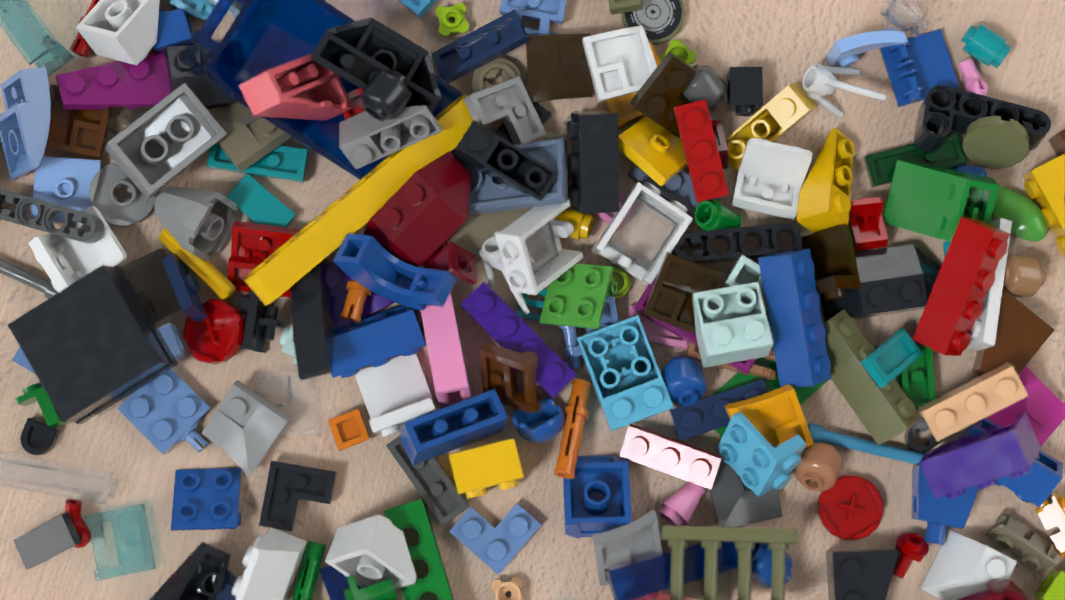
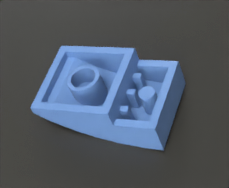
M46 66L20 70L0 84L6 111L0 114V138L11 180L18 179L38 168L45 151L51 116L50 89Z

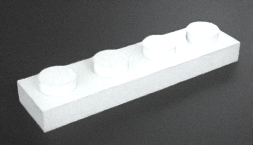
M999 218L989 224L1007 233H1011L1012 221ZM1008 248L1004 257L1000 259L994 273V284L987 291L983 300L982 313L975 321L971 330L970 343L967 347L969 349L980 351L995 346Z

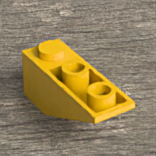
M798 82L784 88L726 138L728 162L736 171L739 170L749 139H766L770 142H775L818 107L812 99L806 97V91Z
M837 128L831 129L799 192L797 222L812 233L838 225L848 226L855 147L854 142Z

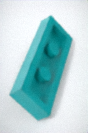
M218 143L210 148L207 162L208 168L240 173ZM280 145L241 173L304 183L309 151L307 149Z

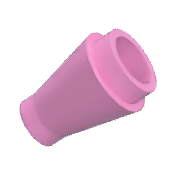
M688 481L685 486L661 504L663 508L659 512L660 516L671 526L687 525L705 490L702 486Z

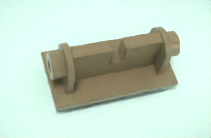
M1001 513L995 522L998 526L985 535L999 549L1011 553L1022 561L1026 568L1039 574L1056 564V561L1053 559L1058 551L1054 549V544L1035 531L1026 539L1024 536L1029 527L1011 514L1005 515Z

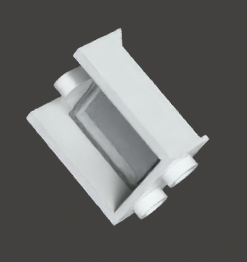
M638 182L632 186V189L619 207V212L615 213L591 250L615 266L625 270L644 285L653 282L659 272L666 252H672L693 218L686 214L688 209L681 203L673 199L669 203L660 197L661 191L648 182H644L642 185Z
M569 200L568 203L533 207L501 232H495L510 291L536 295L583 258V254L580 251L562 249L559 237L567 238L574 232V228L569 222L556 221L554 217L570 206Z

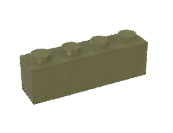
M845 309L822 324L825 329L827 355L831 363V380L878 446L908 429L921 417L912 400L907 398L897 384L896 378L880 389L860 362L872 353L875 348L867 342L858 329L857 323L847 314Z

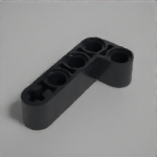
M936 85L928 91L919 108L914 143L920 151L934 153L941 148L950 131L965 134L966 128L970 123L979 118L1001 116V120L1009 122L1010 119H1013L1026 128L1030 137L1028 148L1030 151L1039 146L1051 127V121L1048 115L1034 108L944 85Z
M777 223L685 233L672 250V254L699 264L737 261L742 255L748 259H758L776 252L803 249L798 228L791 223ZM777 233H788L792 239L791 246H780L776 240ZM748 235L757 237L760 242L759 249L755 251L747 249L744 244V237ZM717 238L723 239L728 245V251L724 254L716 253L711 246L712 240ZM702 240H705L704 252L706 256H702L703 249L694 250L690 257H687L686 252L680 251L685 242H688L689 247L695 248L700 247Z

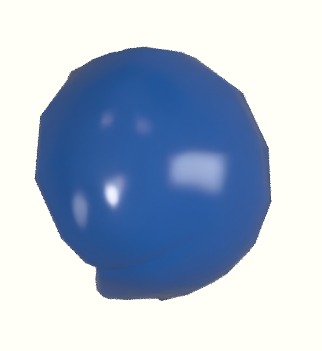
M544 398L541 399L540 410L529 413L516 409L512 415V420L521 438L528 442L544 443L552 440L562 431L565 417L561 407L556 406L553 399Z

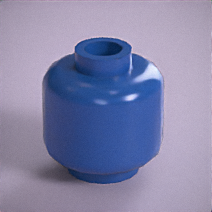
M677 356L672 358L663 367L661 375L671 402L689 406L703 397L707 389L702 366L697 360L687 356Z
M755 543V549H752L751 578L762 588L771 589L772 550H768V543ZM786 551L785 584L792 576L790 570L793 564L791 556Z

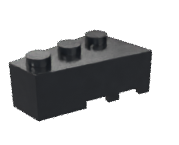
M899 550L826 551L829 600H886Z

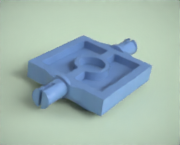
M172 369L131 393L117 408L163 455L185 439L198 453L203 448L195 439L204 447L209 444L196 431L200 420L212 409Z

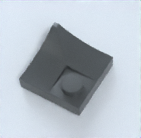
M724 461L722 462L714 488L712 490L709 489L718 527L733 528L783 517L778 492L775 488L758 498L750 488L744 485L740 476Z

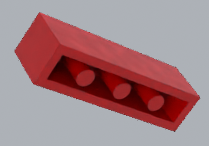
M960 218L913 340L943 355H962V352L970 343V333L973 325L982 313V303L986 293L994 284V273L998 263L1007 252V241L1010 233L978 219Z

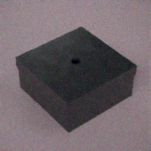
M101 265L8 324L9 329L63 422L83 424L178 365L177 360L121 266L117 265L114 267Z

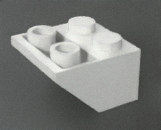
M272 527L264 536L259 535L254 545L249 546L242 564L247 567L243 576H239L234 585L232 595L236 596L235 600H287L307 541Z

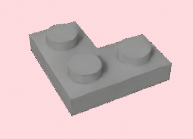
M520 76L471 94L463 99L472 119L479 124L486 126L502 119L514 145L530 143L547 135Z

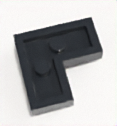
M271 461L259 526L293 531L299 499L331 504L337 472Z

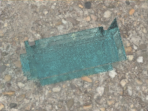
M0 0V26L29 65L34 63L37 68L46 66L47 76L49 77L75 58L56 40L28 0Z

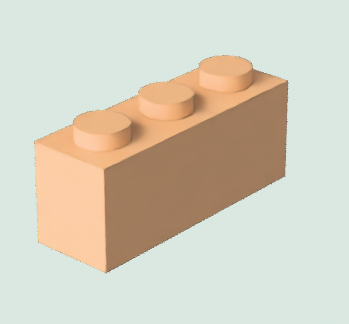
M1007 362L918 407L933 437L938 442L1029 395L1014 367Z

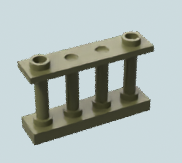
M662 525L660 527V539L668 540V547H671L670 600H684L685 547H688V541H701V548H705L704 600H717L718 548H722V542H735V549H738V600H751L752 549H755V543H768V550H772L771 600H785V550H789V544L798 543V530Z

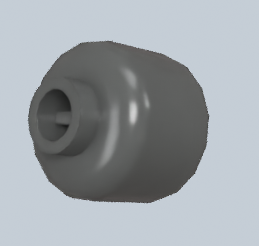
M696 64L693 68L697 73L680 95L688 103L706 99L708 109L713 112L724 103L725 98L723 94L726 91L727 84L711 66L703 65L700 67Z

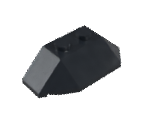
M372 17L326 29L310 59L361 89L366 87L376 72L384 71L390 73L392 70L397 71L407 79L408 83L406 86L411 93L410 100L405 107L426 105L430 112L433 113L442 98L429 51Z
M914 244L855 252L862 288L845 292L844 298L827 301L825 298L821 299L824 322L843 309L853 319L925 309L941 266Z

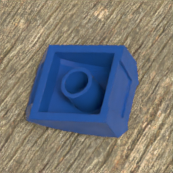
M617 455L578 456L575 477L573 479L563 478L565 535L577 539L593 537L592 534L606 532L631 523L628 459Z

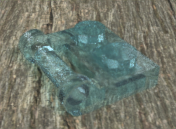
M144 504L84 516L86 526L89 525L96 561L95 581L156 569ZM108 521L112 523L119 566L110 568L102 524Z

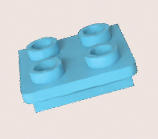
M738 412L732 416L717 449L720 456H723V461L733 468L740 476L744 485L750 488L759 498L774 488L776 490L782 489L790 482L792 478L790 473L801 462L802 458L800 455L806 443L797 434L773 448L741 412Z

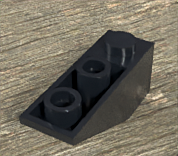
M475 120L467 129L454 152L455 156L480 172L538 201L542 200L558 174Z

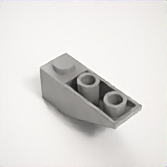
M426 105L404 107L396 119H385L384 122L373 118L364 111L339 123V148L354 168L358 169L442 132V128Z

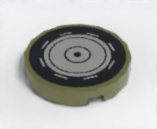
M642 0L643 10L621 13L624 28L642 25L647 39L652 45H658L673 39L680 31L685 16L682 0Z

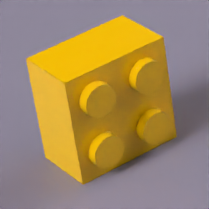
M514 438L449 455L458 494L466 493L467 499L486 495V488L495 485L499 486L500 491L519 486L518 479L524 478Z

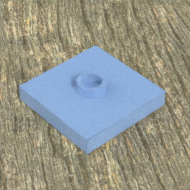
M43 156L39 167L35 169L32 198L84 211L87 207L92 206L89 199L90 184L94 175L103 168V162L101 160ZM35 204L31 207V220H34L38 214ZM57 213L53 222L65 223L64 213Z

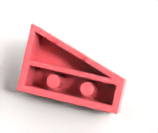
M312 53L265 71L239 85L253 116L327 121L352 109L353 106L339 76L310 59Z

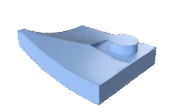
M888 27L881 31L860 33L836 41L825 58L830 67L840 64L842 68H846L859 61V55L882 47L907 43L908 40L903 31L894 27Z

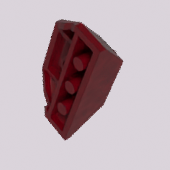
M448 151L416 171L370 218L363 235L373 236L388 253L412 266L422 267L468 221L472 174Z

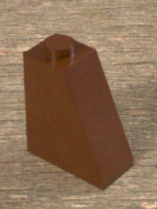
M1003 288L995 346L977 351L972 372L979 377L1008 362L1014 367L1017 375H1019L1053 333L1054 329Z

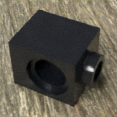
M730 67L727 72V112H735L736 116L741 117L753 116L763 106L762 67Z

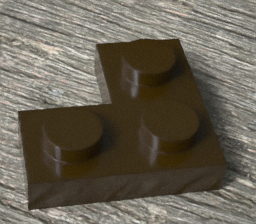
M669 51L629 103L633 108L680 138L673 108L689 104L681 99L679 95L697 71Z

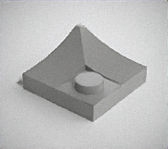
M237 380L201 434L228 454L245 474L250 477L291 417Z
M655 510L619 528L592 534L600 586L665 575L661 539Z

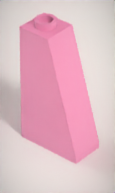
M450 292L443 307L427 305L425 310H421L435 393L441 409L472 398L452 293Z

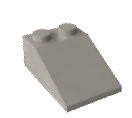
M184 83L107 142L105 150L148 200L225 137L227 133Z

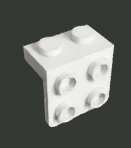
M749 139L736 176L731 206L795 220L798 211L799 192L812 161V152L797 146L770 142L766 139Z
M95 206L87 207L82 212L96 215L102 220L104 233L97 242L87 244L55 234L36 236L28 243L34 252L35 259L43 266L51 279L53 288L57 292L62 291L101 265L119 266L127 258L123 247L101 215L99 209ZM76 222V229L90 232V225Z
M416 354L410 356L400 355L390 359L388 363L382 366H371L360 370L356 374V380L371 419L369 423L375 434L382 433L383 437L401 431L400 425L437 411Z

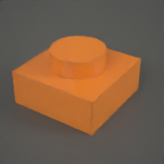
M360 409L328 420L339 451L371 440Z

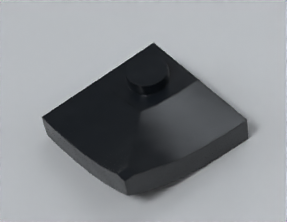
M229 43L166 47L164 50L171 93L185 83L206 109L244 101V95L239 87L240 83Z

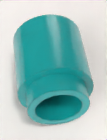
M982 23L977 28L971 25L961 39V42L965 44L962 49L986 66L991 64L995 68H998L1011 49V46L1006 43L1007 39Z

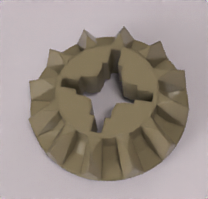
M496 58L474 71L472 90L473 93L492 87L487 81H495L500 72H502V83L520 76L523 83L522 75L517 66L511 61Z

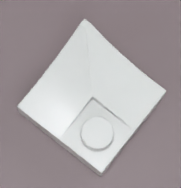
M642 25L582 38L598 102L638 92L657 68Z

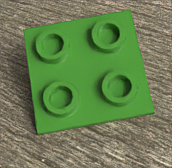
M575 264L548 285L539 323L599 329L606 297L616 294L618 290L617 282L611 278L613 267Z

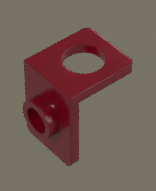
M452 241L424 264L425 269L449 271L454 276L472 285L477 282L476 255ZM468 267L469 272H465L463 269Z

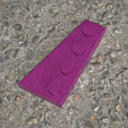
M164 51L147 55L137 66L118 61L55 75L64 110H107L108 107H125V109L154 107L171 94Z

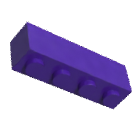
M485 282L480 284L461 303L462 309L500 347L520 353L533 351L538 355L539 366L536 369V382L552 399L576 377L577 374Z

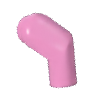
M973 58L959 63L958 68L964 79V90L983 96L986 95L988 86L982 80Z

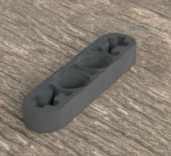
M0 190V219L87 244L97 242L104 233L103 222L96 215L7 190ZM2 202L17 205L15 211L1 208ZM35 204L38 214L33 221L29 222L26 212L31 205ZM63 212L65 223L61 228L56 229L53 224L54 217L57 213ZM76 222L90 225V232L76 229Z

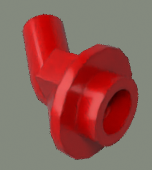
M903 533L898 536L895 549L899 550L902 554L895 564L893 574L903 579L913 560L920 563L928 554L929 546L922 536L917 533Z

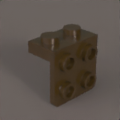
M838 225L801 237L802 249H810L811 260L814 263L816 290L820 299L825 298L827 301L844 298L845 292L862 288L849 226Z

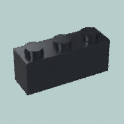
M611 111L571 112V120L567 122L566 128L568 140H571L572 151L567 157L568 171L572 173V186L568 188L570 206L580 214L619 212L618 113Z

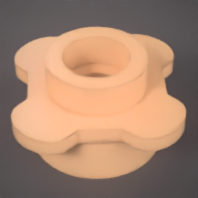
M513 577L510 581L503 582L497 579L492 582L491 590L495 594V600H525L521 593L523 581L520 578ZM507 591L511 592V597L509 598L505 596Z

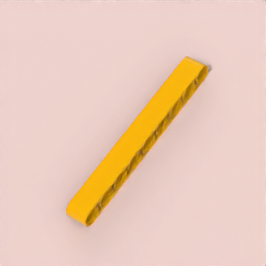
M466 94L460 96L434 117L441 126L442 132L390 154L244 278L246 284L264 305L275 301L343 243L347 233L354 234L364 226L416 171L457 147L473 122L463 100L467 97Z

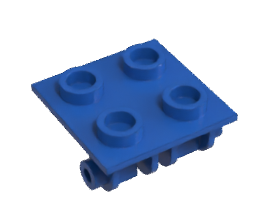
M941 29L908 38V42L901 45L880 48L898 107L924 100L928 91L936 85L960 89Z
M241 468L176 470L171 531L237 529L238 526H241V513H238Z

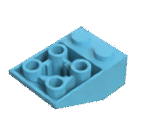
M638 315L577 338L610 432L674 408Z

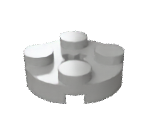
M116 162L100 169L94 175L89 189L91 205L99 209L108 224L120 227L139 223L150 213L156 198L155 193L147 200ZM121 185L127 186V192L132 194V198L125 199L123 203L118 202L117 196L113 195V190H119Z

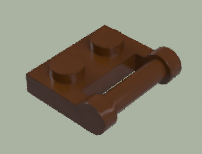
M485 342L479 350L483 393L495 389L503 405L529 413L540 410L541 396L537 393L536 369L539 366L538 355L533 351L520 353ZM516 369L523 371L524 394L518 392Z

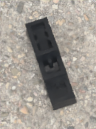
M326 258L290 287L294 348L298 376L301 381L332 373L335 322L329 314L330 288L325 282Z

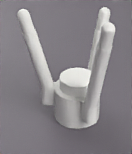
M815 63L814 66H810L806 70L802 80L804 90L808 91L806 97L817 101L839 118L844 116L843 112L822 97L826 94H832L835 88L882 101L887 98L885 94L838 81L833 76V74L859 75L861 73L859 69L829 67Z
M493 236L483 243L482 249L479 251L484 262L488 283L491 287L495 285L492 267L501 270L507 281L497 240ZM529 258L531 266H533L535 263L531 258ZM513 292L523 313L529 314V308L522 294Z

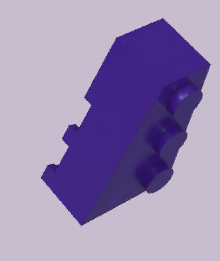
M1026 412L1016 415L1017 420L1013 424L997 428L996 424L986 427V433L968 439L964 436L927 451L919 463L934 498L946 495L947 499H952L964 494L967 488L977 485L978 489H983L997 483L998 478L1009 475L1011 479L1027 474L1041 450V446Z

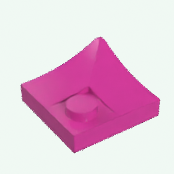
M1025 366L1018 377L1029 396L985 418L1004 427L1015 423L1017 420L1016 415L1026 412L1040 446H1042L1065 419V404Z

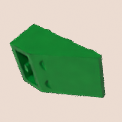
M897 159L883 214V221L889 225L951 242L961 217L978 219L990 224L999 184L991 177Z

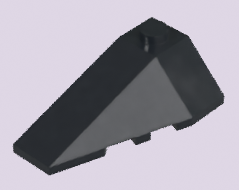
M201 542L149 600H215L216 595L221 592L231 555L205 542Z

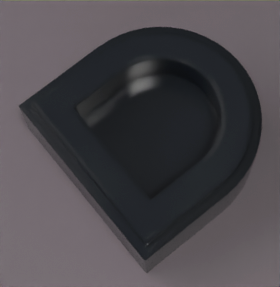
M28 418L21 433V445L29 454H47L55 446L61 429L48 427L43 422Z

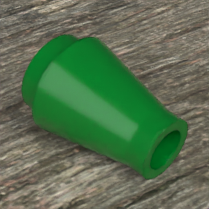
M714 199L700 202L694 212L695 222L704 231L738 228L741 225V216L738 213L733 212Z

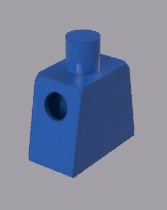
M921 465L912 468L911 516L912 519L927 522L925 542L944 545L947 526L959 529L965 527L979 489L976 485L967 488L964 494L952 499H947L946 495L934 498Z

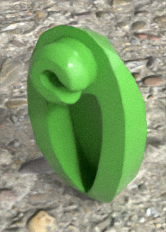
M999 186L992 212L995 218L1012 221L1011 233L1015 236L1032 242L1041 241L1047 235L1048 225L1038 206L1020 193Z

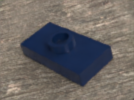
M173 254L163 258L162 264L182 311L197 322L207 318V313L198 295V291L201 288L196 278L191 273L189 274L187 267Z

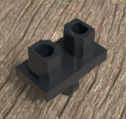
M252 290L248 295L237 296L236 308H238L239 312L247 314L241 346L242 349L266 353L268 340H274L275 329H285L286 322L277 320L279 308L273 307L274 301L264 305Z

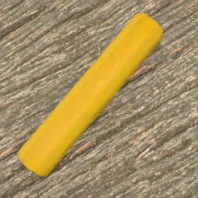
M166 228L162 230L158 236L159 241L221 300H228L236 291L235 286L208 260L204 261L183 249Z

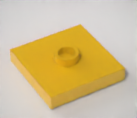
M647 116L618 136V149L660 186H663L687 167L681 139Z

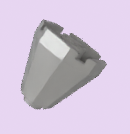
M171 186L160 192L154 202L155 216L183 249L204 261L211 258L207 255L209 252L218 253L223 250L232 235V225L237 220L232 217V210L237 212L238 205L216 191Z

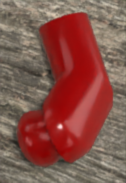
M69 498L65 501L64 513H69L82 542L74 547L83 548L91 540V531L81 517L82 501L77 498Z

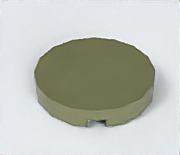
M989 116L979 118L970 123L966 128L963 138V150L966 157L975 164L986 168H1007L1021 162L1028 154L1030 137L1026 128L1018 121L1010 119L1008 122L1001 120V116Z

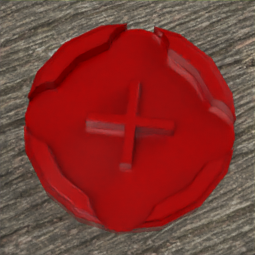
M209 299L203 303L208 317L197 322L188 316L185 321L183 336L184 340L187 341L189 347L187 350L191 356L200 362L216 365L227 362L236 355L243 343L245 327L244 319L238 308L227 301Z
M843 475L837 478L835 485L831 489L821 491L817 500V514L821 525L831 535L842 540L857 541L868 537L878 528L881 522L884 503L879 490L870 481L859 476Z

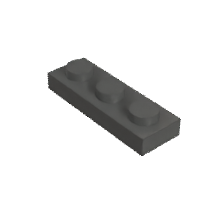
M400 436L386 445L442 526L469 508V505L462 495L458 494L457 488L435 457L412 466Z

